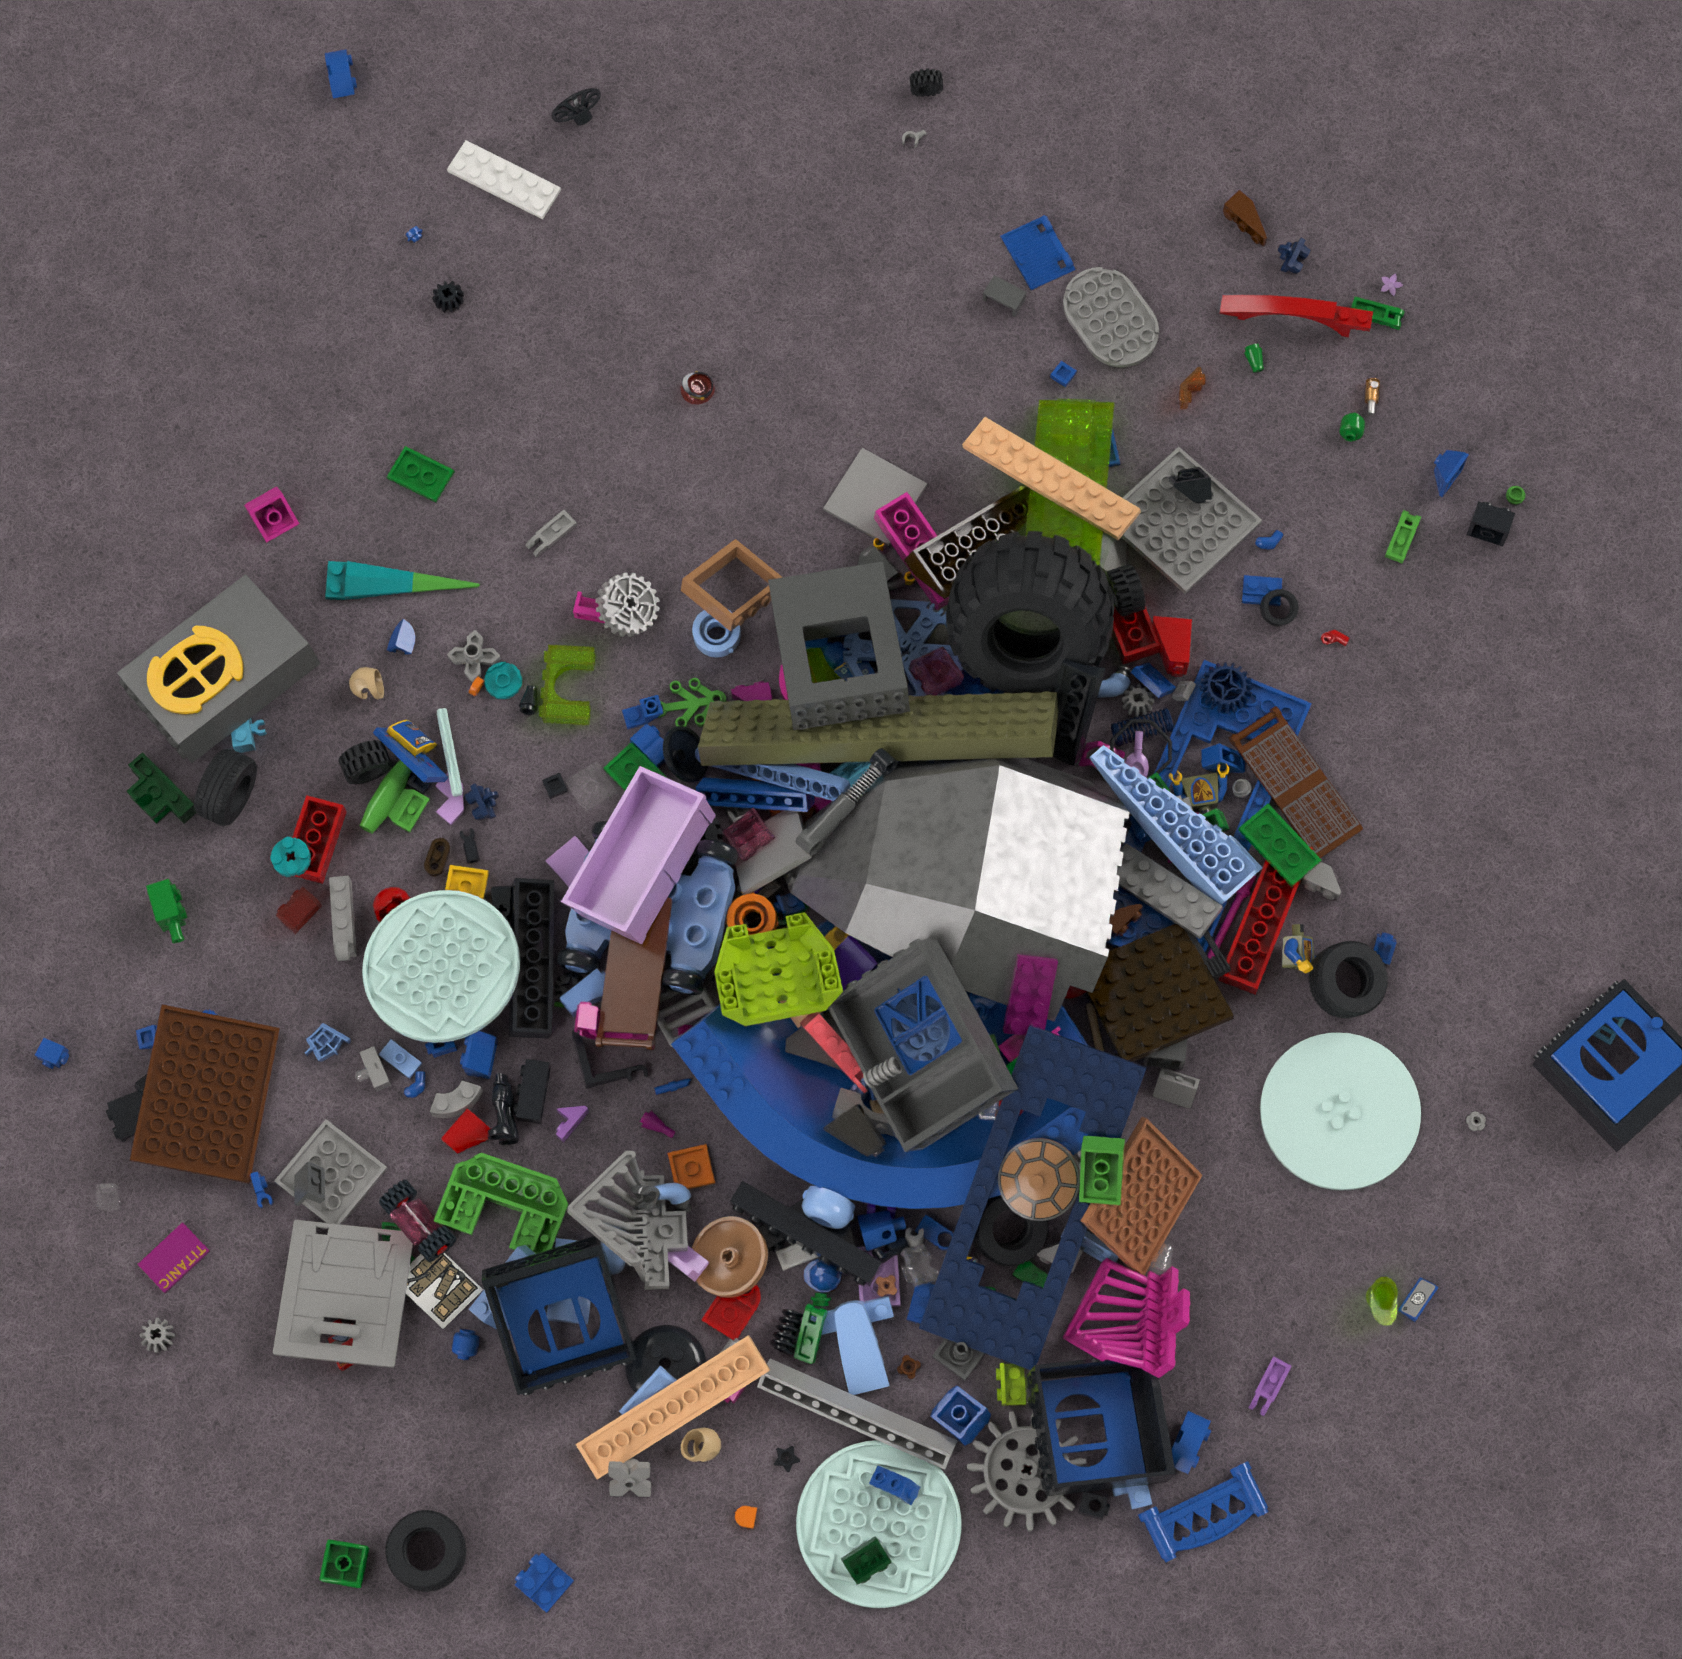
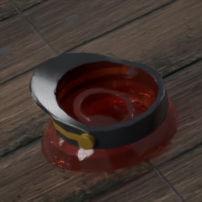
M695 371L683 377L681 394L685 401L691 404H703L712 398L715 386L708 374Z

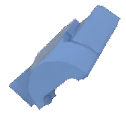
M322 1023L306 1039L310 1048L305 1052V1055L308 1056L313 1051L318 1061H324L334 1054L338 1055L337 1051L343 1041L349 1044L351 1039Z

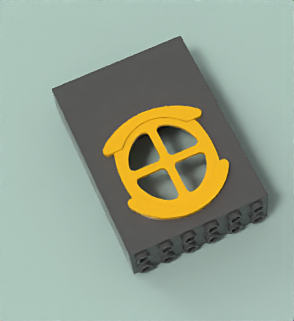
M245 574L117 672V674L121 678L118 682L124 688L127 695L136 702V705L146 714L151 723L156 725L158 731L166 737L173 748L175 747L182 759L187 758L193 763L321 663L310 644ZM207 644L216 647L214 652L197 665H193L184 655L196 645ZM220 656H224V671L219 680L211 685L201 674V671ZM179 659L188 671L170 686H164L163 677L166 668ZM193 677L205 688L204 693L191 698H177L172 695L174 691Z

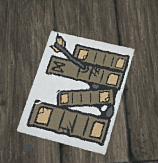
M445 1253L432 1262H428L420 1254L410 1264L406 1294L442 1329L483 1291Z

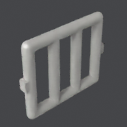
M704 986L701 994L691 995L658 1011L657 1023L669 1045L673 1047L671 1043L679 1037H674L671 1031L711 1012L716 1005ZM668 989V991L661 994L660 1003L679 993ZM701 999L706 1004L669 1024L664 1020L665 1017Z

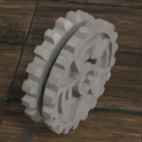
M627 572L610 578L608 582L603 583V589L598 590L600 597L596 598V603L599 604L596 612H600L598 618L600 621L605 622L604 627H610L613 634L619 632L621 637H624L626 634L628 637H632L634 634L638 635L646 631L648 627L650 628L653 625L652 620L655 621L658 617L655 613L660 609L656 604L659 602V598L655 597L656 590L651 589V583L649 581L645 582L643 576L636 577V573H631L628 576Z

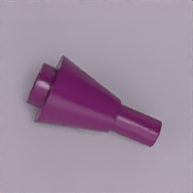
M652 1110L649 1113L645 1111L639 1121L643 1123L642 1128L659 1133L662 1132L670 1138L676 1132L667 1127Z

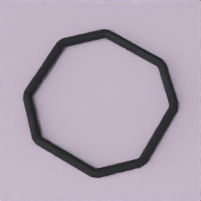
M1129 720L1111 738L1110 750L1114 752V741L1132 723H1150L1168 741V760L1156 771L1160 774L1172 761L1171 739L1152 720Z

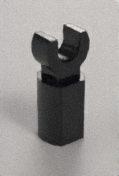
M470 828L471 834L468 837L464 836L462 830L460 831V837L465 842L463 843V848L468 864L480 861L476 841H473L475 832L472 828Z

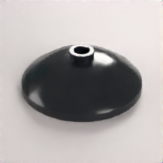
M677 726L670 729L664 737V760L669 770L678 779L687 783H694L704 777L708 766H701V763L695 756L700 737L688 727Z

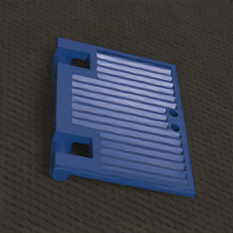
M1045 215L1000 236L1030 290L1076 270L1073 261L1063 248L1053 230V226ZM1043 224L1046 230L1040 233L1037 226ZM1061 260H1063L1066 264V267L1062 269L1057 263Z

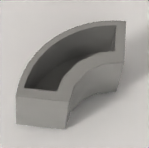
M461 1081L458 1088L450 1093H436L430 1113L432 1117L453 1118L462 1115L467 1108L470 1110L479 1101L483 1090L481 1086Z

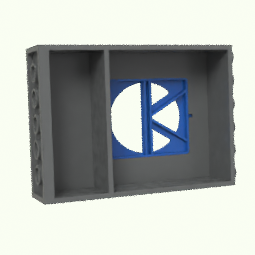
M928 938L912 941L909 943L910 947L906 950L901 949L895 952L892 959L880 962L877 965V969L874 971L869 970L862 974V979L859 981L855 980L847 984V989L828 1007L862 1073L882 1062L884 1063L885 1060H889L891 1057H895L900 1062L902 1067L900 1074L891 1077V1079L886 1080L880 1085H876L871 1090L904 1152L923 1150L1018 1090L1015 1081L938 940H929ZM917 993L918 1023L896 1009L898 1003L903 998ZM927 995L934 998L942 1006V1008L926 1017ZM947 1015L950 1035L947 1046L941 1054L931 1060L920 1061L911 1058L899 1047ZM893 1017L910 1027L897 1037H894Z

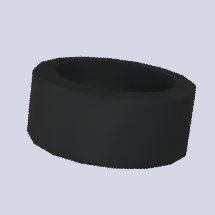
M1284 589L1273 590L1267 593L1260 604V612L1263 619L1274 626L1287 625L1292 622L1297 616L1299 609L1296 597ZM1274 597H1284L1290 604L1289 614L1283 619L1274 618L1269 613V602Z

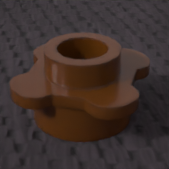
M905 1355L902 1358L901 1365L897 1367V1372L907 1375L909 1379H914L917 1369L921 1367V1363L910 1358L909 1355Z

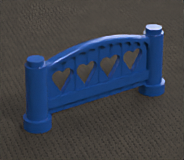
M1248 1461L1230 1470L1233 1478L1162 1513H1159L1155 1506L1138 1515L1141 1523H1145L1165 1563L1176 1558L1175 1553L1178 1551L1201 1547L1221 1539L1237 1529L1253 1514L1259 1517L1269 1512L1268 1506L1250 1472L1252 1468ZM1230 1494L1244 1502V1510H1237L1236 1514L1229 1512ZM1212 1504L1226 1512L1227 1516L1225 1519H1219L1217 1523L1211 1522ZM1193 1512L1208 1521L1207 1528H1201L1199 1532L1192 1530ZM1175 1522L1190 1531V1535L1186 1538L1182 1537L1180 1541L1174 1540Z

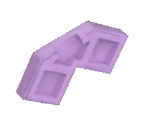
M447 772L448 779L445 782H438L435 787L449 799L436 813L452 825L464 812L463 794L457 797L452 795Z

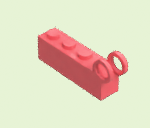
M818 1012L809 1014L799 1024L865 1094L868 1090L860 1082L863 1078V1073L849 1046Z

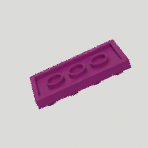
M1017 954L1003 1026L1004 1033L1026 1036L1029 1025L1045 1030L1057 971V959Z

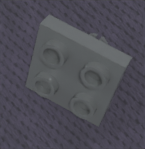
M945 1338L932 1355V1358L966 1381L985 1353L967 1347L964 1342L956 1343Z

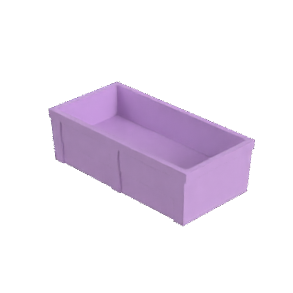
M639 766L561 902L571 907L580 916L642 944L672 888L679 881L684 867L707 827L716 816L708 804L706 796Z

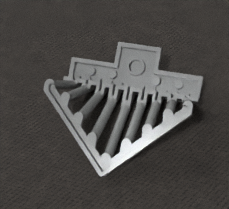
M625 1151L568 1206L567 1212L629 1266H634L640 1280L644 1282V1290L669 1289L668 1252L688 1250L686 1211L666 1212L665 1200H657L656 1204L649 1210L639 1209L638 1204L643 1201V1196L634 1194L636 1198H633L616 1185L612 1178L616 1174H621L631 1189L635 1185L657 1186L664 1184V1175L644 1176V1170L639 1171L636 1153L634 1151ZM628 1163L630 1165L633 1177L629 1173L628 1167L626 1166ZM603 1187L608 1188L635 1210H629L600 1196L598 1192ZM594 1201L635 1222H624L588 1210L584 1205L587 1202Z

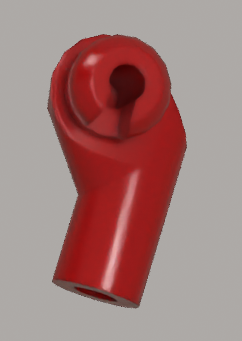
M1337 630L1325 632L1321 636V641L1326 645L1339 642L1346 646L1350 640L1348 636Z

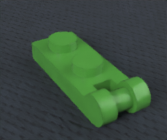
M1405 510L1402 512L1385 554L1386 558L1402 564L1421 519V516L1410 515ZM1405 521L1412 523V526L1405 524Z

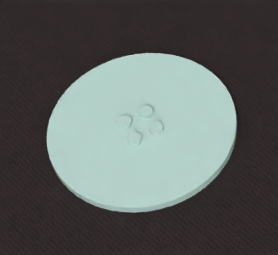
M432 891L417 895L401 903L390 911L378 924L368 941L364 953L362 968L363 984L368 1000L375 1012L396 1032L423 1042L455 1041L483 1029L506 1007L518 981L520 953L516 937L508 921L490 903L478 896L461 891Z
M1326 1033L1297 1043L1277 1060L1267 1076L1262 1090L1260 1118L1265 1138L1271 1150L1291 1173L1318 1187L1331 1190H1354L1382 1181L1397 1170L1405 1161L1419 1133L1421 1106L1416 1085L1409 1071L1390 1050L1360 1035Z
M878 1440L860 1442L845 1447L831 1455L809 1478L801 1494L797 1509V1539L800 1551L809 1570L819 1583L832 1594L844 1601L862 1607H896L914 1601L934 1588L949 1570L960 1542V1506L952 1484L940 1467ZM877 1466L907 1477L921 1487L912 1506L906 1504L895 1495L869 1484ZM876 1536L892 1563L889 1564L886 1570L872 1575L871 1579L866 1583L857 1585L841 1561V1558Z

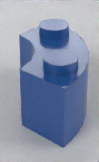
M346 49L325 53L333 98L354 95V88H357L356 78L351 75L350 66L353 65L351 54L348 55Z
M1190 1411L1187 1412L1171 1449L1175 1469L1188 1474L1191 1467H1196L1200 1458L1197 1456L1202 1441L1207 1442L1211 1430L1208 1429L1210 1420Z

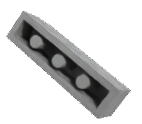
M349 876L330 877L334 952L338 961L350 960L351 957H357L352 881Z

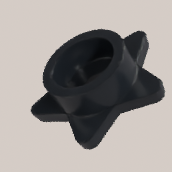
M790 1446L785 1450L781 1448L776 1449L778 1458L774 1462L775 1466H783L787 1472H790L792 1464L800 1462V1459L794 1455V1446Z

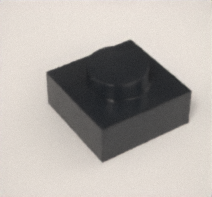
M414 773L407 782V785L424 795L433 782H423Z
M560 773L542 780L550 799L568 792Z

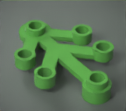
M692 678L689 681V688L693 691L697 690L705 696V698L698 699L682 688L680 682L673 681L670 683V691L680 695L686 701L668 704L660 701L663 707V714L658 718L664 717L670 711L687 709L684 715L678 717L675 721L676 727L679 726V721H684L685 724L683 726L687 727L688 721L698 708L707 706L702 714H697L694 719L697 726L703 727L710 702H715L713 700L714 697H719V701L726 702V696L719 690L710 691L700 684L698 678ZM693 682L698 683L696 687L691 686ZM674 685L679 686L677 690L672 689ZM703 718L704 721L702 723L697 722V719Z

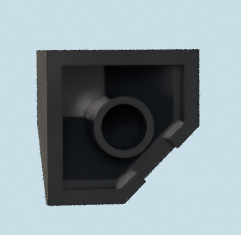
M1200 467L1181 469L1178 471V476L1172 475L1168 478L1169 482L1178 491L1195 503H1205L1206 500L1212 499L1211 477Z

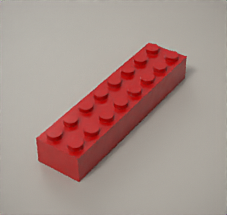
M1267 860L1264 863L1226 959L1231 971L1219 977L1218 980L1256 995L1300 883L1299 881L1291 887Z

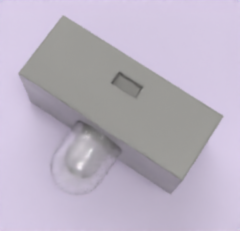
M373 1046L359 1052L365 1067L356 1071L355 1079L362 1082L370 1078L376 1092L391 1086L375 1047Z

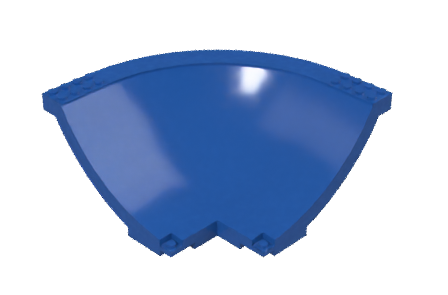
M825 920L817 928L825 936L835 925ZM856 939L878 964L893 958ZM999 1002L990 1009L988 1018L982 1021L988 1034L995 1035L998 1046L1014 1035L1003 1032L1007 1005ZM719 1004L698 1023L671 1043L723 1114L765 1156L791 1174L819 1188L829 1189L848 1199L879 1206L921 1209L963 1205L1000 1108L999 1102H997L923 1150L904 1152L899 1140L894 1136L880 1134L874 1130L860 1128L857 1125L840 1122L832 1118L840 1088L850 1090L855 1083L841 1069L838 1070L817 1061L786 1053V1039L801 1028H797L791 1018L744 1026L723 1016L721 1005ZM1061 1005L1055 1021L1047 1019L1045 1030L1052 1032L1059 1026L1061 1028L1058 1031L1060 1036L1087 1045L1081 1033ZM999 1049L1001 1058L1005 1065H1008L1010 1062ZM870 1092L862 1101L869 1110H871L870 1100H872ZM1047 1097L1041 1116L1024 1111L1018 1117L1004 1157L1014 1146L1032 1138H1046L1056 1141L1066 1147L1072 1155H1075L1081 1150L1083 1136H1092L1079 1131L1086 1111ZM998 1173L989 1198L1001 1195L998 1185Z

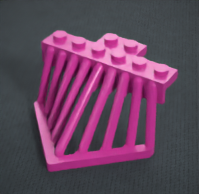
M1106 1258L1100 1264L1063 1335V1339L1102 1362L1110 1360L1142 1368L1144 1371L1160 1378L1175 1367L1176 1333L1186 1328L1190 1322V1291L1183 1288L1178 1292L1179 1270L1173 1266L1160 1276L1149 1271L1146 1277ZM1112 1269L1147 1287L1136 1286L1107 1275ZM1107 1284L1146 1298L1135 1300L1100 1295L1098 1292L1102 1285ZM1095 1302L1142 1309L1138 1313L1089 1312L1092 1304ZM1086 1320L1140 1321L1136 1325L1079 1330L1082 1323Z

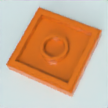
M707 1144L668 1153L675 1183L682 1184L688 1189L715 1183Z

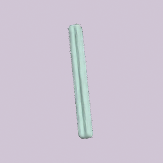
M442 708L437 710L438 724L452 795L457 797L463 794L447 709Z

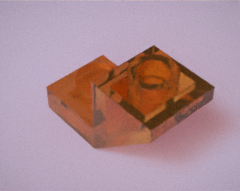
M1197 367L1180 384V409H1187L1188 403L1192 402L1191 391H1201L1202 385H1205V374H1202L1201 367Z

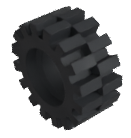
M920 69L919 72L917 70L914 71L909 77L910 90L917 97L920 95L921 97L936 96V94L941 93L940 91H943V78L939 70Z

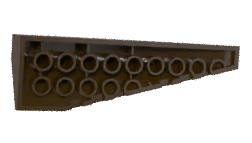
M1022 485L914 549L904 561L918 579L942 598L946 599L950 595L952 583L957 577V572L969 555L974 557L978 547L989 540L990 542L994 539L999 541L1002 535L1018 532L1047 498L1026 485Z

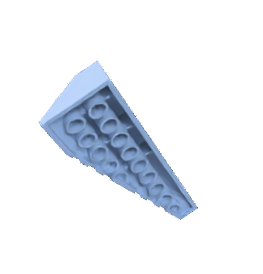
M1104 745L1089 757L1114 793L1162 852L1197 890L1221 905L1225 903L1262 869L1260 864L1233 836L1223 833L1222 829L1216 824L1213 826L1205 820L1206 817L1192 811L1189 805L1165 788L1161 789L1158 787L1155 781L1141 775L1137 768L1134 766L1130 767L1124 763V759Z

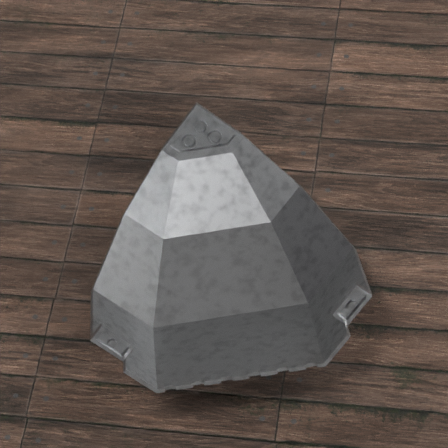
M1026 758L901 761L897 763L896 768L889 775L877 777V781L874 780L875 783L869 786L870 789L867 788V791H864L865 794L862 793L863 796L857 799L858 802L855 801L856 807L826 838L818 853L783 874L790 893L846 934L891 957H894L893 954L895 952L909 948V943L916 939L924 940L928 938L929 940H938L965 991L1008 1005L1017 954L1057 959V971L1047 1019L1055 1021L1070 985L1092 993L1108 958L1109 949L1105 947L1106 940L1109 941L1111 939L1112 924H1109L1110 916H1114L1116 900L1113 899V893L1118 891L1120 876L1116 875L1117 868H1120L1122 865L1123 852L1120 851V846L1125 843L1127 828L1123 826L1124 820L1127 821L1129 818V811L1120 800L1099 793L1092 782ZM834 801L805 821L804 828H810Z

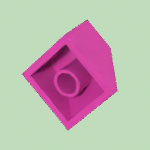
M277 486L244 505L266 543L299 524L284 495Z

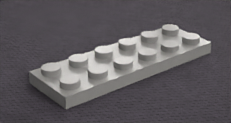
M1126 843L1120 850L1123 852L1122 865L1120 868H1117L1116 875L1120 876L1118 886L1201 939L1222 911L1223 906Z

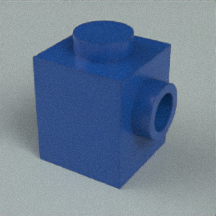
M43 1038L35 1053V1056L43 1061L42 1065L53 1069L54 1066L60 1068L62 1064H66L69 1058L68 1049L65 1046Z

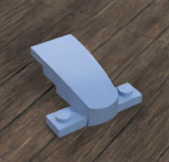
M889 1296L865 1302L860 1300L844 1302L835 1309L829 1310L824 1321L821 1335L837 1331L848 1391L852 1395L889 1386L884 1361L871 1323L894 1317ZM812 1316L811 1320L816 1322L817 1317Z

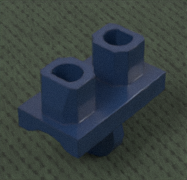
M1300 238L1293 245L1291 242H1287L1286 245L1282 244L1279 246L1280 259L1285 260L1280 269L1281 271L1287 272L1289 270L1295 274L1301 271L1303 264L1296 259L1297 257L1303 260L1306 259L1311 251L1304 245L1305 239Z
M475 783L471 785V790L464 796L469 804L472 805L477 802L479 807L472 810L474 818L482 820L496 817L492 807L497 805L495 800L499 797L498 792H491L489 787L484 789L483 786H477Z

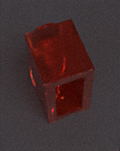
M304 887L294 891L290 897L291 899L287 904H282L276 914L278 920L295 935L322 907L320 901Z

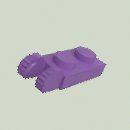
M1273 1356L1248 1408L1253 1410L1261 1396L1267 1400L1260 1410V1414L1264 1416L1271 1402L1273 1403L1292 1366Z

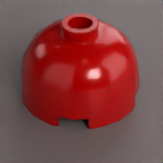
M388 887L380 891L375 896L373 902L376 919L381 922L395 907L410 899L408 893L399 887Z

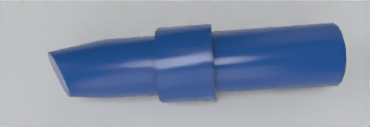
M691 1079L668 1082V1084L654 1087L655 1093L658 1095L689 1086Z

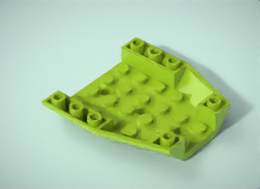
M805 912L786 916L788 928L748 935L746 924L726 928L714 971L723 1016L744 1026L826 1011L841 995L843 988L834 948Z

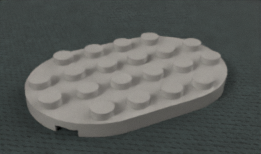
M1096 267L1080 272L1069 282L1063 299L1065 316L1087 349L1097 360L1113 367H1130L1143 362L1152 354L1158 341V321L1143 297L1125 275L1116 270L1112 271L1103 269V267Z

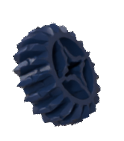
M1227 662L1223 663V667L1217 663L1216 669L1211 666L1209 672L1204 673L1205 678H1202L1200 682L1202 684L1200 691L1203 692L1201 697L1207 698L1205 700L1206 705L1212 703L1211 710L1218 707V713L1222 709H1225L1226 714L1229 713V709L1235 713L1237 707L1242 709L1243 703H1248V697L1252 695L1250 690H1252L1253 685L1249 684L1251 677H1246L1247 671L1241 673V666L1236 669L1234 668V662L1230 667L1227 666ZM1225 675H1226V678H1224V679H1222V680H1220V679L1214 680L1215 678H1217V677H1219V676H1225ZM1232 677L1240 683L1241 687L1232 681ZM1228 681V690H1226V693L1224 694V686H1226ZM1211 688H1213L1214 691H1216V692H1218V693L1220 694V698H1218L1217 696H1215V694L1212 692ZM1238 695V697L1235 699L1226 700L1229 696Z

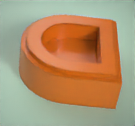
M750 1506L738 1508L735 1512L737 1524L741 1527L754 1529L757 1508Z

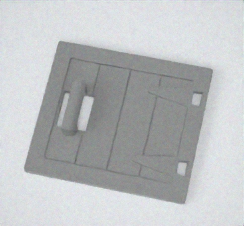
M294 1220L273 1354L276 1356L394 1368L414 1233ZM316 1228L328 1229V1234H316ZM378 1234L390 1235V1242L378 1241ZM324 1317L354 1320L356 1324L324 1322ZM321 1334L352 1337L353 1344L352 1346L320 1343Z

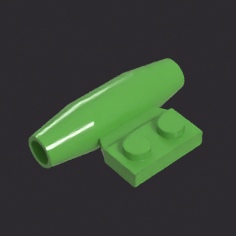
M401 760L383 778L367 805L359 826L371 834L376 831L388 816L393 824L410 833L430 801V798L414 789H405L412 770Z

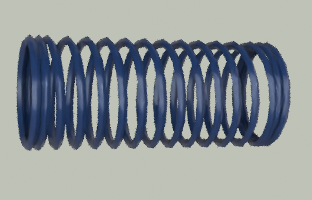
M1166 707L1163 710L1151 711L1150 714H1143L1142 717L1139 715L1138 718L1129 719H1139V717L1143 719L1144 716L1148 720L1149 715L1150 720L1153 721V714L1155 723L1159 728V722L1160 724L1162 723L1161 730L1164 733L1165 728L1167 732L1173 731L1172 718ZM1129 720L1118 721L1117 724L1115 722L1111 723L1112 735L1114 736L1120 730L1119 724L1122 728L1123 723L1126 724ZM1134 723V729L1138 731L1137 725ZM1138 723L1140 731H1143L1141 723ZM1142 723L1143 727H1145L1144 730H1146V738H1149V734L1153 737V733L1157 736V730L1154 728L1152 732L1150 723H1147L1150 729L1149 734L1146 724ZM1131 724L1130 730L1133 732L1132 738L1135 742V732ZM1127 728L1126 731L1127 734H1129L1128 740L1130 743H1132L1131 734L1129 728ZM1124 731V732H1123V735L1125 736V737H1124V741H1125L1126 744H1128L1127 736H1126V733H1125V731ZM1122 734L1117 738V741L1115 740L1118 747L1124 745Z

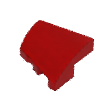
M467 1108L443 1135L441 1140L458 1154L489 1140L487 1133L491 1128Z

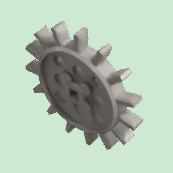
M1014 1411L1009 1412V1422L1012 1429L1002 1434L997 1426L990 1422L987 1426L989 1431L996 1437L992 1445L989 1447L981 1441L974 1440L973 1446L977 1450L986 1453L984 1464H967V1470L983 1472L985 1480L984 1483L970 1489L971 1494H979L984 1490H988L993 1500L985 1506L983 1513L985 1515L991 1513L997 1505L1008 1510L1004 1518L1003 1527L1008 1528L1012 1523L1015 1513L1026 1515V1528L1028 1532H1032L1034 1527L1033 1514L1041 1512L1045 1513L1047 1521L1054 1526L1056 1525V1518L1050 1509L1051 1507L1060 1502L1066 1509L1073 1511L1075 1506L1064 1495L1047 1496V1500L1044 1502L1036 1499V1493L1043 1491L1041 1485L1042 1470H1039L1038 1466L1040 1453L1038 1450L1037 1455L1029 1456L1026 1452L1028 1446H1035L1036 1429L1032 1428V1423L1030 1426L1019 1427ZM1059 1419L1056 1420L1057 1430L1059 1429L1061 1420ZM1076 1436L1070 1437L1064 1443L1059 1442L1060 1447L1074 1446L1078 1438ZM1009 1440H1014L1017 1442L1018 1448L1011 1451L1006 1447V1443ZM1062 1454L1073 1465L1079 1467L1086 1465V1459L1069 1460L1067 1454ZM1002 1461H1011L1013 1464L1012 1469L1009 1471L1003 1470L1001 1467ZM1023 1466H1026L1027 1468H1032L1030 1471L1031 1475H1028L1027 1473H1022L1024 1469ZM998 1480L1006 1481L1007 1489L1004 1491L998 1490L996 1482ZM1023 1485L1027 1488L1025 1496L1017 1495L1016 1488Z

